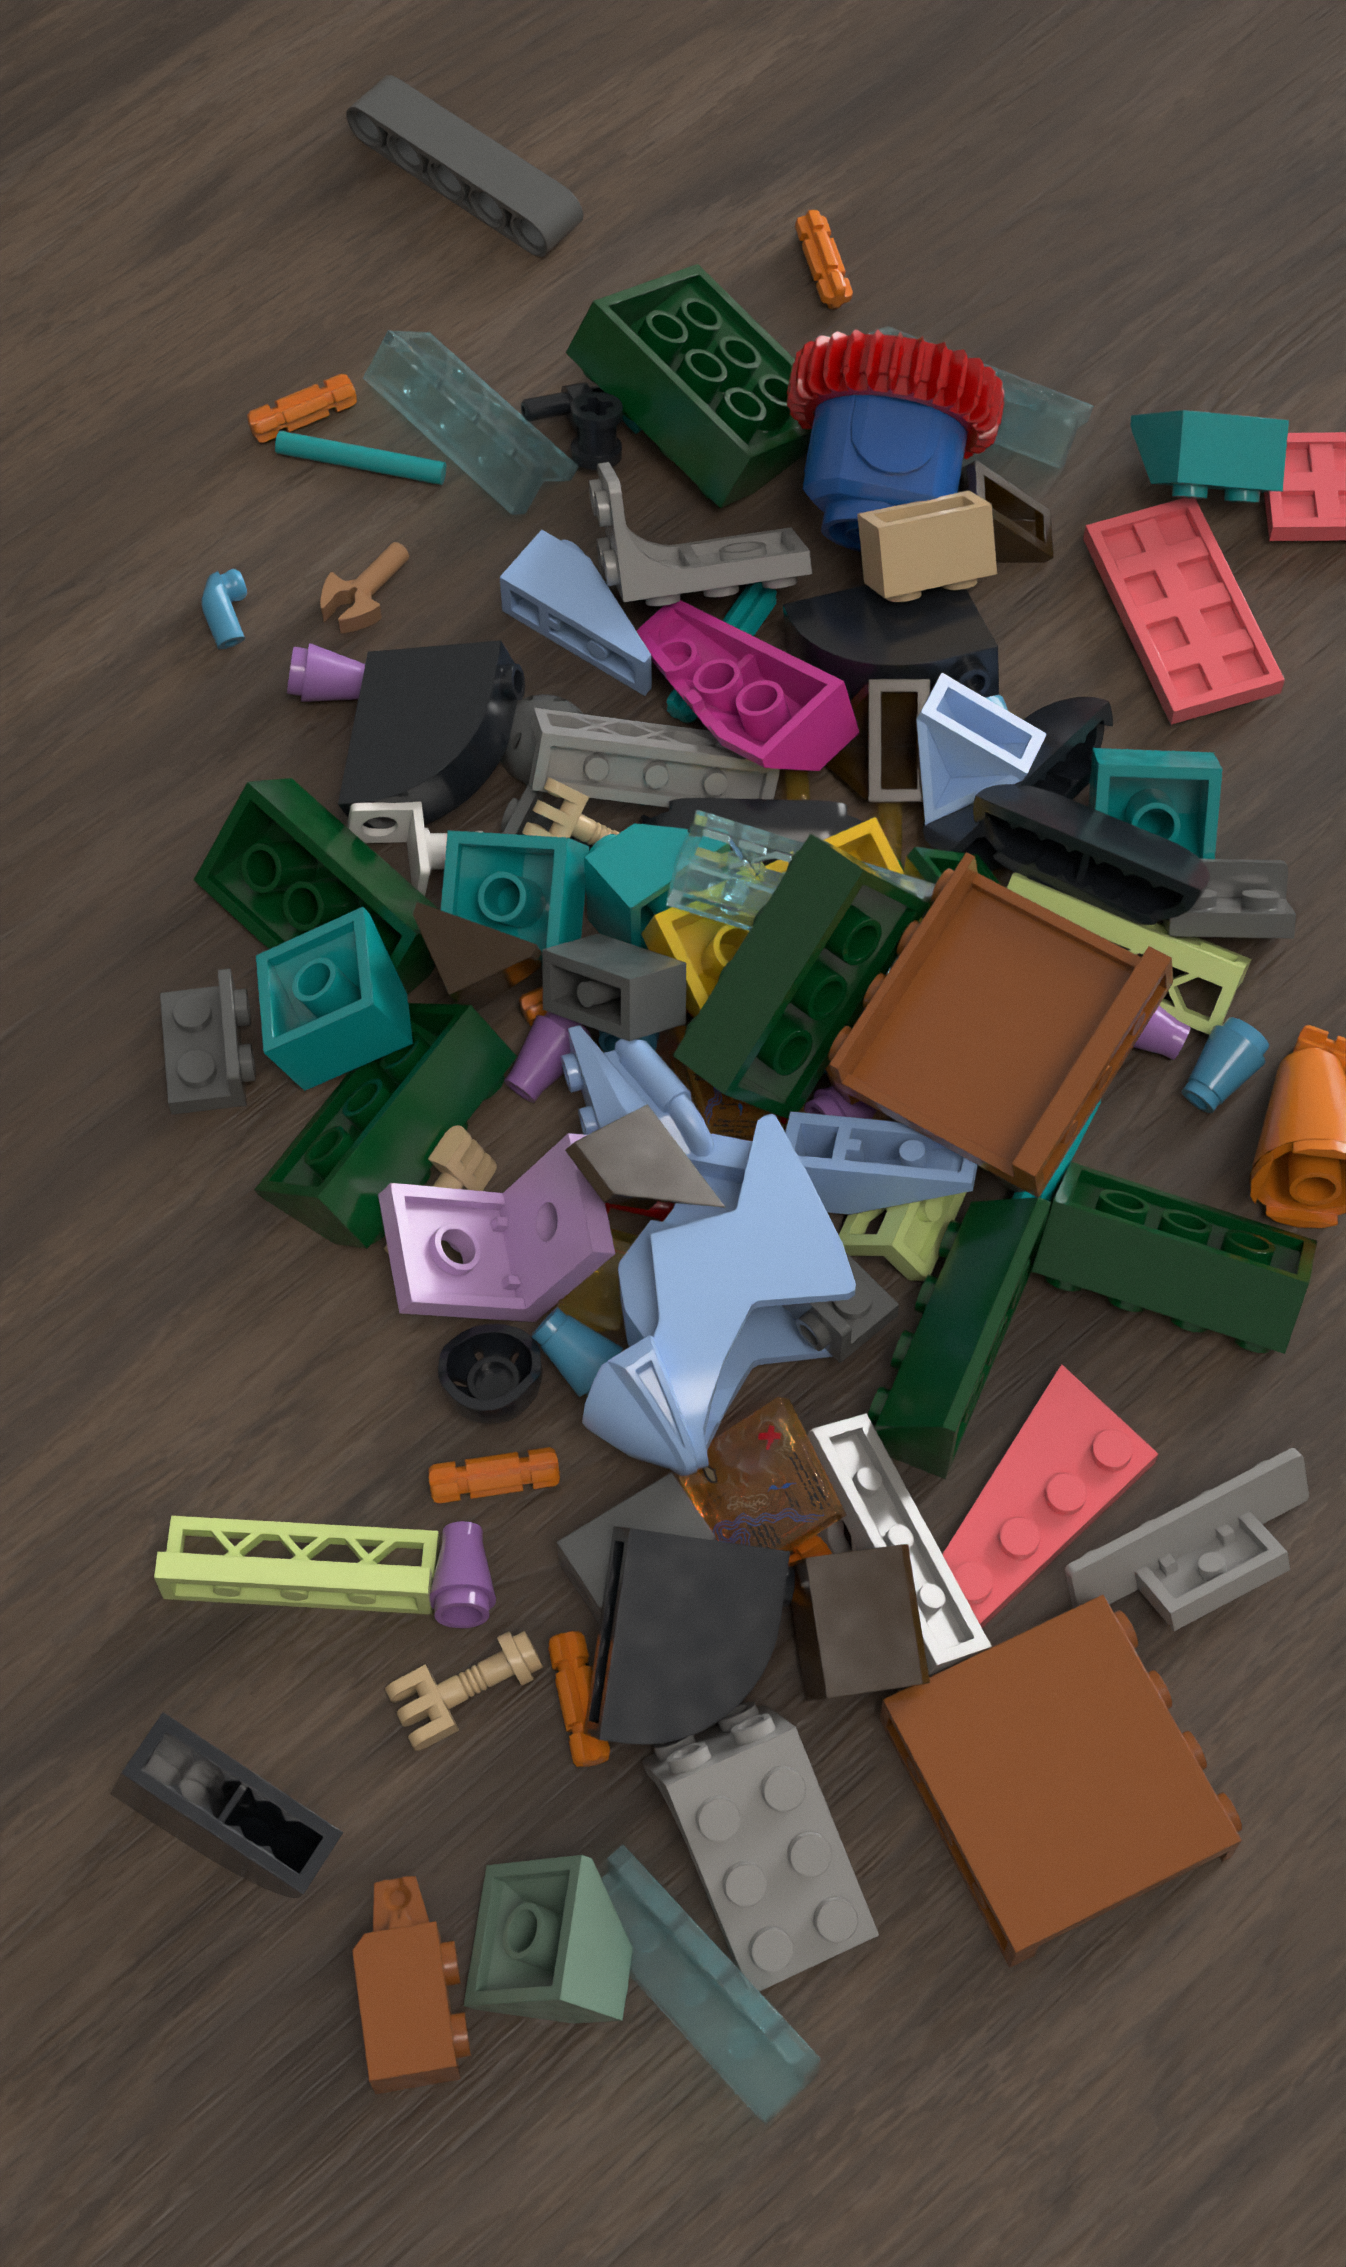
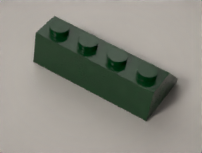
M284 778L249 781L246 783L193 880L268 949L364 907L370 913L407 995L431 975L436 967L413 916V911L417 902L436 909L438 908L294 779Z
M810 833L801 849L789 861L787 871L769 901L756 914L751 930L733 959L722 969L717 985L699 1014L688 1024L684 1038L673 1056L724 1095L789 1119L790 1112H799L825 1072V1068L830 1064L831 1061L828 1059L829 1052L839 1032L846 1026L852 1028L864 1010L863 1000L872 981L878 974H886L898 955L897 948L905 930L913 921L919 922L930 903L847 852Z
M408 1003L413 1044L349 1071L254 1190L264 1200L334 1244L368 1249L371 1244L382 1239L385 1236L378 1195L390 1183L424 1186L430 1178V1168L433 1165L428 1158L444 1134L453 1126H462L467 1130L468 1119L482 1101L493 1096L501 1088L505 1079L504 1073L518 1057L471 1005Z
M1071 1162L1053 1201L1032 1272L1044 1275L1048 1283L1063 1290L1080 1291L1084 1288L1105 1295L1111 1304L1127 1311L1141 1312L1144 1309L1170 1316L1172 1323L1188 1331L1206 1332L1209 1329L1231 1336L1237 1345L1252 1352L1268 1353L1274 1350L1285 1354L1310 1282L1318 1241Z
M1039 1197L971 1201L962 1223L955 1220L950 1221L938 1251V1256L946 1259L939 1278L927 1275L915 1304L914 1311L923 1314L914 1334L904 1330L895 1348L890 1367L899 1371L891 1390L879 1387L868 1412V1417L890 1458L946 1479L1031 1275L1045 1230L1051 1205L1050 1201Z

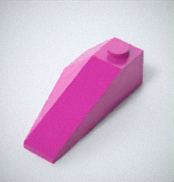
M681 600L673 604L664 605L637 630L638 635L651 653L652 662L722 746L764 768L820 771L859 733L843 680Z

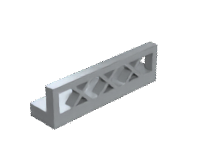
M533 708L531 728L536 739V746L529 779L533 791L547 792L543 787L548 777L589 798L668 808L669 801L681 798L774 799L780 769L764 768L722 746L708 730Z
M867 1413L813 1428L794 1451L798 1459H794L796 1458L794 1454L791 1455L794 1462H796L797 1472H799L803 1482H801L798 1474H795L797 1473L796 1468L790 1458L782 1469L789 1482L796 1483L791 1484L798 1500L806 1515H810L807 1517L813 1518H809V1521H814L810 1523L816 1534L827 1544L832 1554L908 1544L929 1677L990 1649L992 1646ZM812 1463L821 1477V1491L826 1496V1502L821 1497L820 1492H818L817 1482L812 1478L813 1474L809 1469ZM804 1470L807 1472L809 1478L805 1477L806 1474H805ZM807 1491L811 1492V1495L814 1498L812 1503H815L816 1507H814L811 1504V1499H809L810 1497ZM814 1492H816L819 1501L814 1497ZM819 1502H821L822 1507L824 1508V1510L819 1508V1507H820ZM844 1523L851 1534L852 1549L844 1535ZM901 1687L897 1689L900 1692L908 1687Z

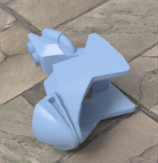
M580 1025L568 1028L570 1053L561 1055V1063L569 1091L572 1093L581 1090L586 1107L578 1109L583 1135H589L648 1104L726 1207L675 1203L674 1208L663 1222L650 1220L620 1260L618 1275L621 1307L627 1343L630 1347L601 1365L586 1399L582 1423L590 1432L632 1458L668 1468L680 1476L697 1473V1470L708 1467L707 1450L726 1411L752 1368L764 1364L833 1357L825 1348L822 1351H817L805 1341L796 1327V1319L782 1305L849 1300L855 1296L856 1283L843 1243L806 1169L774 1114L765 1115L757 1121L753 1141L711 1134L704 1119L691 1101V1092L647 1041L639 1040V1038L632 1041L620 1039L615 1043V1050L603 1053Z

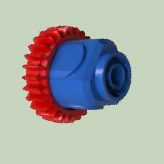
M856 329L849 336L838 331L832 334L831 338L821 335L814 342L809 341L804 344L803 348L796 352L788 385L787 406L790 409V415L794 420L798 421L802 429H812L802 489L811 501L824 512L821 532L827 539L845 548L861 552L857 514L916 501L933 500L940 496L958 492L963 458L969 459L974 453L981 454L986 448L993 445L998 434V428L1001 425L1005 391L1002 389V380L996 376V372L992 367L984 366L980 358H968L964 349L955 351L948 349L945 342L933 344L924 341L923 336L918 339L903 337L901 331L898 336L884 335L878 329L874 334H864Z

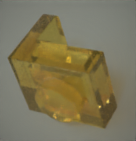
M610 1228L615 1255L568 1295L560 1299L558 1308L566 1315L572 1316L596 1332H604L609 1329L619 1330L624 1323L621 1307L618 1266L620 1260L638 1238V1235Z

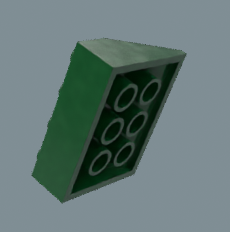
M696 264L592 302L565 353L582 369L584 375L590 381L596 383L605 393L617 397L622 402L623 414L635 422L659 446L661 452L667 458L674 461L698 485L702 494L713 500L720 508L755 493L808 453L812 429H802L798 421L794 420L790 415V409L787 406L788 385L792 364L795 359L700 265Z

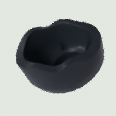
M504 1324L475 1326L454 1337L443 1347L440 1353L438 1378L445 1397L453 1409L472 1422L490 1425L509 1422L520 1416L538 1395L543 1374L540 1348L537 1342L522 1329ZM478 1352L482 1353L484 1356V1358L479 1361L475 1357V1354ZM519 1353L517 1360L513 1363L512 1358L514 1354ZM453 1382H459L461 1384L466 1385L467 1387L456 1385Z

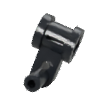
M587 382L562 386L559 393L528 398L522 401L521 412L527 422L566 415L577 433V436L571 442V459L578 466L597 470V464L609 462L613 467L621 461L622 442L617 437V425L622 421L623 405L617 397L605 393L598 385L590 387Z

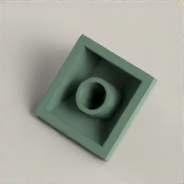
M584 1855L486 1865L463 2006L474 2010L573 2024L623 2021L633 1947L592 1858Z

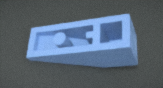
M541 530L500 576L502 611L646 696L652 688L651 653L591 559L573 542L559 540Z
M790 1112L785 1134L806 1169L826 1211L829 1213L850 1215L973 1191L977 1164L900 1122Z

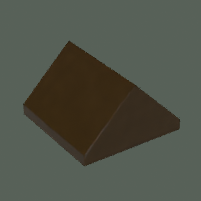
M908 1544L808 1557L788 1564L795 1571V1588L791 1604L806 1701L930 1683Z

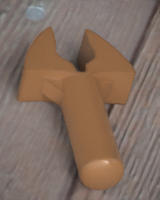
M398 542L391 543L355 580L344 581L333 572H330L325 580L320 600L323 622L335 612L337 607L343 604H351L354 601V605L338 618L340 633L354 632L381 620L380 604L372 600V596L408 561L409 553L407 549Z

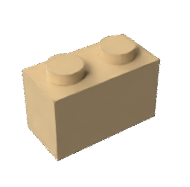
M971 491L857 514L864 583L888 601L906 602L915 600L922 595V590L940 586L948 590L967 589L977 584V578L997 574L992 504Z

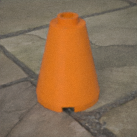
M1318 1048L1300 1049L1287 1055L1280 1062L1250 1172V1197L1255 1204L1258 1199L1265 1205L1266 1216L1276 1222L1298 1228H1327L1338 1225V1215L1346 1213V1075L1340 1060L1336 1056Z

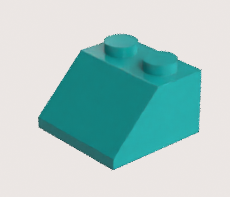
M1189 410L1131 415L1130 428L1150 483L1173 486L1172 497L1206 499L1208 489L1225 490L1224 501L1259 503L1260 493L1283 492L1289 420Z
M1092 748L1088 807L1177 843L1191 851L1199 859H1215L1223 768L1214 752Z
M636 823L618 835L609 834L604 836L593 845L588 855L584 857L587 920L602 935L649 950L641 934L654 915L730 882L731 841L721 832Z
M448 830L441 911L537 944L541 951L545 948L581 939L586 889L584 857L589 853V846L567 837Z
M364 907L256 955L264 1054L304 1091L413 1044L407 993L370 913Z

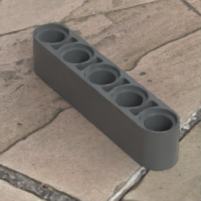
M386 75L346 111V118L350 128L365 145L537 257L545 256L583 221L584 215L579 201L565 186L397 77Z

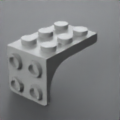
M609 462L597 464L598 479L589 480L588 482L593 515L597 516L599 527H605L606 537L596 539L601 574H605L607 586H616L623 602L645 599L646 605L663 606L679 602L681 600L680 594L703 591L706 597H724L739 592V585L762 582V587L784 588L796 584L797 576L812 574L810 550L792 527L682 544H657L639 537L626 526L620 481Z
M745 1702L739 1704L727 1716L718 1721V1725L680 1740L654 1744L655 1753L642 1760L647 1775L654 1781L663 1795L680 1829L743 1986L750 1995L879 1936L815 1773L794 1725L767 1705L756 1707L755 1702Z

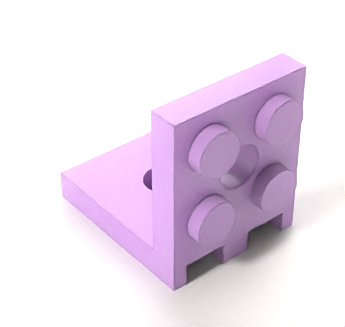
M568 1133L504 1193L390 1183L378 1197L399 1313L536 1322L615 1255L605 1203L565 1151L575 1141L587 1135ZM441 1240L447 1241L454 1250L461 1253L463 1264H458L446 1256L441 1246Z

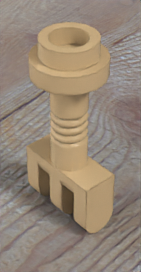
M548 777L543 788L555 797L564 798L560 809L537 800L532 810L554 821L549 832L542 826L530 822L526 823L522 831L525 835L567 838L572 836L592 846L606 835H618L620 833L607 828L605 825H601L599 822L596 823L595 820L581 814L589 797Z
M462 1126L450 1128L428 1158L441 1172L432 1187L483 1191L497 1168L495 1160L484 1152L478 1142L472 1139L471 1135ZM386 1244L384 1250L389 1254Z
M510 1631L497 1637L503 1650L479 1662L477 1666L474 1665L471 1669H466L465 1673L460 1672L459 1676L454 1675L437 1684L431 1671L425 1664L393 1681L385 1688L392 1703L402 1701L416 1693L419 1696L418 1699L406 1704L397 1711V1716L402 1726L413 1725L427 1717L431 1720V1722L416 1729L408 1736L415 1751L425 1749L459 1731L449 1709L468 1700L469 1696L473 1697L475 1693L479 1694L481 1690H486L487 1686L492 1687L513 1675H516L522 1686L534 1680L532 1673L543 1668V1665L525 1631L515 1636H512Z

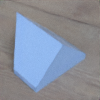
M943 673L937 679L916 719L925 825L973 804L975 796L985 788L1002 784H1016L1023 781L1047 735L1045 732Z

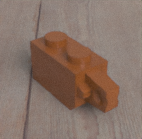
M416 1876L374 1883L373 1932L365 1933L352 1950L369 2082L374 2093L381 2094L460 2080L458 2058L471 2056V2048L465 2012L451 2013L448 1986L461 1984L455 1941L441 1942L436 1921L429 1922Z

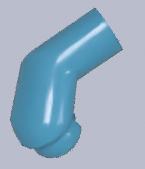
M236 569L228 570L221 575L218 571L211 574L207 578L201 600L203 613L218 649H227L245 640L231 603L233 601H241L247 595V588L240 571Z

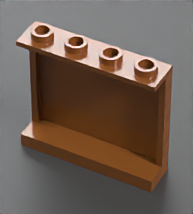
M966 852L955 871L948 868L938 879L931 896L933 905L920 923L915 920L905 930L897 948L899 957L887 975L883 973L878 974L870 984L863 1000L865 1010L854 1027H844L835 1038L828 1056L829 1061H831L829 1066L836 1088L1035 1197H1040L1172 986V958L1148 946L1142 957L1137 956L980 875L977 871L975 856Z
M1104 1595L1094 1598L929 1677L930 1683L910 1686L883 1699L879 1719L1009 1968L1035 1956L1040 1945L1217 1857H1220L1222 1862L1231 1858L1242 1841L1238 1832L1242 1831V1823L1236 1808L1225 1793L1221 1792L1216 1795L1203 1772L1207 1768V1762L1201 1746L1190 1731L1187 1730L1181 1733L1168 1710L1172 1708V1699L1166 1684L1155 1670L1146 1671L1134 1650L1138 1647V1639L1131 1622L1121 1610L1113 1612Z

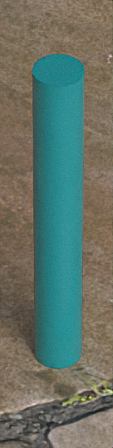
M279 431L275 441V452L277 454L439 485L444 483L447 465L446 462L285 431Z

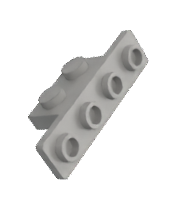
M1290 1448L1269 1460L1260 1462L1254 1468L1213 1489L1204 1491L1187 1503L1156 1519L1143 1523L1137 1529L1098 1549L1091 1550L1081 1558L1069 1563L1065 1568L1073 1609L1101 1595L1105 1596L1110 1605L1139 1590L1172 1630L1176 1631L1290 1570L1288 1552L1262 1524L1308 1500L1309 1491L1304 1457L1295 1448Z

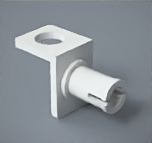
M421 802L354 803L350 806L347 828L364 843L407 842L411 883L425 896L431 870H440L445 867L447 833H430L429 828L424 827ZM376 817H388L396 821L393 827L386 829L368 828L363 825L367 820Z

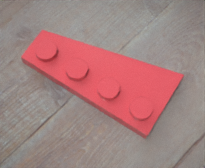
M1062 1364L942 1554L982 1628L1150 1469L1158 1457V1453Z

